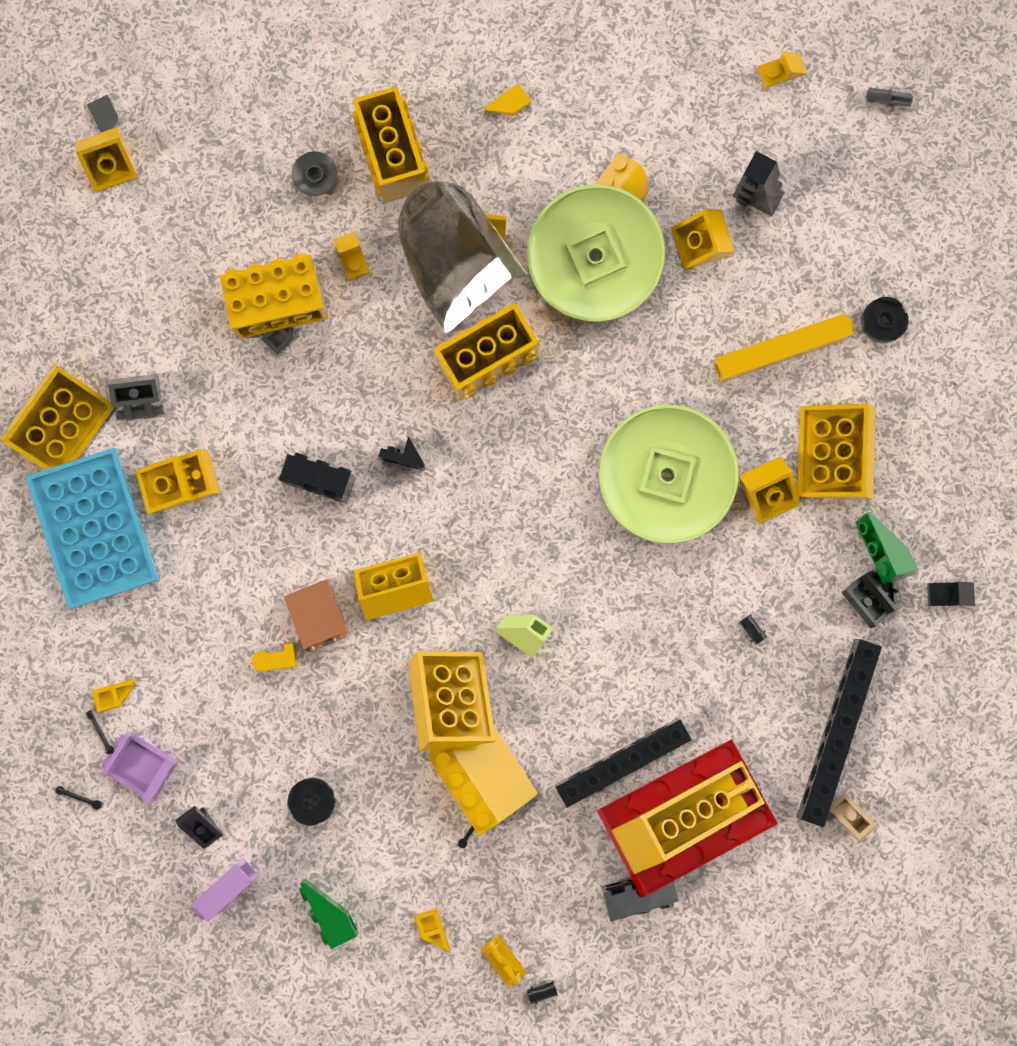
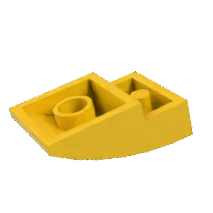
M198 449L185 455L173 456L135 470L147 515L221 494L208 450Z

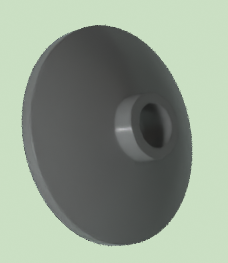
M317 151L307 152L295 161L292 168V180L296 188L303 194L320 196L329 192L335 185L337 168L334 161L328 155ZM313 173L320 175L317 180L311 178Z

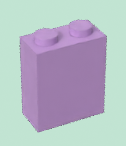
M243 858L192 903L195 907L194 912L200 919H205L209 922L249 886L259 874Z

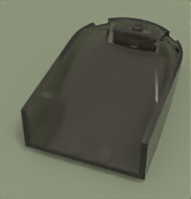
M444 181L429 182L416 188L405 200L398 222L400 242L415 283L425 303L446 334L465 329L466 325L463 320L510 279L527 275V272L475 199L461 186Z

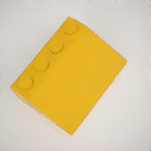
M54 363L0 439L18 453L47 470L77 460L114 408H112L109 400Z
M870 404L800 406L797 488L799 497L873 500L876 408Z
M417 651L408 661L419 751H445L495 742L496 737L482 652Z
M495 727L496 741L493 743L445 751H432L427 755L479 836L499 824L538 795V792Z

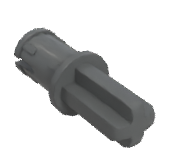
M869 87L867 90L866 102L886 104L887 107L890 104L910 107L913 101L912 94L892 91V88L883 90Z

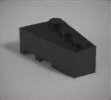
M758 151L754 153L733 194V197L736 198L739 204L743 206L750 205L771 217L773 216L784 195V191L780 190L782 182L778 181L780 172L777 161Z

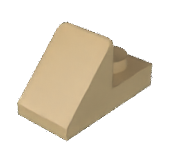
M846 793L831 804V814L859 842L878 827Z

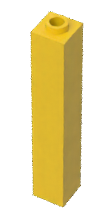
M846 313L717 357L713 364L720 382L723 383L847 340L854 334V325L852 320L847 318Z

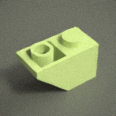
M505 615L494 631L533 658L553 628L535 615Z

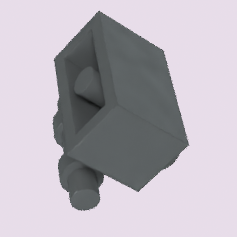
M158 374L113 379L108 384L112 408L123 406L124 409L115 411L117 420L126 419V421H132L134 418L145 416L148 419L155 418V415L164 414L162 405L153 406V402H159L162 397ZM144 404L145 407L133 409L132 405Z

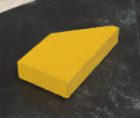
M517 83L487 105L485 111L487 113L492 112L514 116L531 103V99Z
M132 679L92 690L97 713L122 707L136 680Z
M437 907L414 915L422 940L432 943L446 952L451 951Z

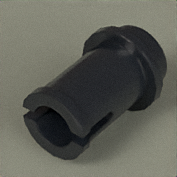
M751 614L739 622L750 636V642H754L757 645L767 638L766 631H762Z
M554 981L534 988L530 986L531 989L526 990L530 1004L535 1003L538 1005L537 1002L558 996Z

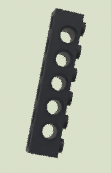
M677 718L555 784V787L566 808L688 743L692 739L681 719Z

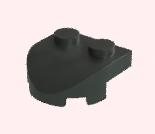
M874 570L857 578L841 592L871 629L876 627L890 613L894 612L900 602H897V593L899 592L897 583L894 581L883 584L878 572H874Z

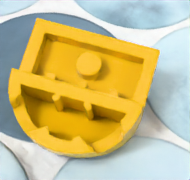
M617 153L595 184L620 188L636 196L641 201L645 199L649 191L648 179L642 166L620 153Z

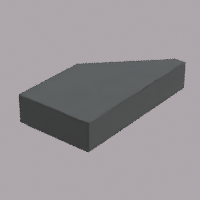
M108 95L87 104L100 132L114 128L118 114Z
M294 327L268 332L261 340L279 355L294 339Z

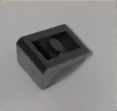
M409 436L404 453H400L401 449L387 446V449H380L378 456L380 460L425 471L426 466Z
M974 582L927 583L928 606H975Z
M193 806L175 820L177 826L203 849L223 836L204 807L198 809L196 806Z

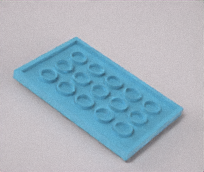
M114 447L25 477L68 609H74L160 580L117 448Z

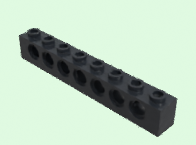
M862 639L853 640L796 816L803 821L823 828L825 826L882 646Z

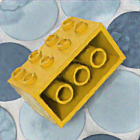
M394 86L354 98L353 103L356 111L352 112V116L377 196H382L384 203L426 191V182L430 181L426 162L422 157L419 140L415 135L414 124L409 116L405 96L401 97L398 87Z
M300 253L294 255L292 259H274L270 264L262 266L261 264H252L248 266V269L240 271L238 269H230L225 271V274L219 275L230 328L238 339L328 319L317 267L311 254Z
M513 303L510 306L501 308L491 317L482 319L472 328L461 331L453 339L442 342L434 349L436 362L458 399L460 400L464 397L467 400L477 394L476 390L482 386L488 388L497 382L496 378L504 374L507 377L517 370L516 367L520 364L528 365L536 360L539 341L517 304Z

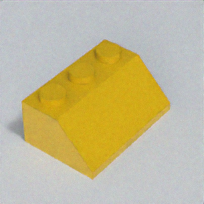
M421 552L354 570L358 598L366 620L434 602Z

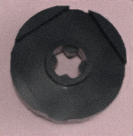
M880 297L873 300L862 312L861 325L863 333L878 343H889L897 340L905 333L909 323V316L902 307L903 304L892 297ZM887 315L890 324L888 323L884 326L879 321V318Z
M310 777L301 780L292 787L288 795L287 804L293 818L297 822L307 826H314L324 822L331 816L335 808L336 798L333 788L326 781ZM314 795L318 805H313L312 808H309V803L305 799Z

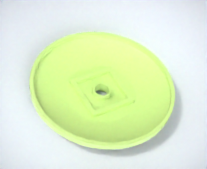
M585 185L562 193L542 210L530 232L527 246V261L529 272L537 291L555 310L580 321L606 322L633 312L649 298L656 288L663 271L665 244L661 228L655 216L636 196L613 186ZM593 250L600 251L602 253L601 260L597 262L592 261L589 257L590 252Z
M679 405L652 406L626 418L608 438L599 463L600 490L612 516L632 534L657 543L672 544L686 542L710 531L723 519L730 509L738 486L737 458L726 434L706 415ZM664 469H669L673 472L674 477L672 481L666 482L661 478V472Z

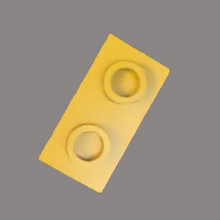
M499 934L480 948L508 988L511 985H517L522 980L521 978L527 974Z

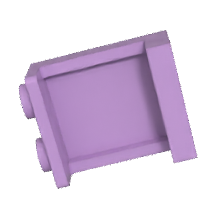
M132 732L125 735L122 734L114 745L116 750L113 755H109L103 762L102 767L104 770L101 774L105 777L110 776L142 796V800L150 804L156 800L179 761Z

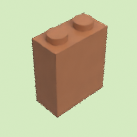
M328 579L283 597L303 649L310 648L311 652L323 648V642L331 639L333 643L346 638L345 633L350 632Z

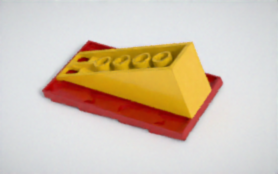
M732 739L596 810L641 898L778 824Z

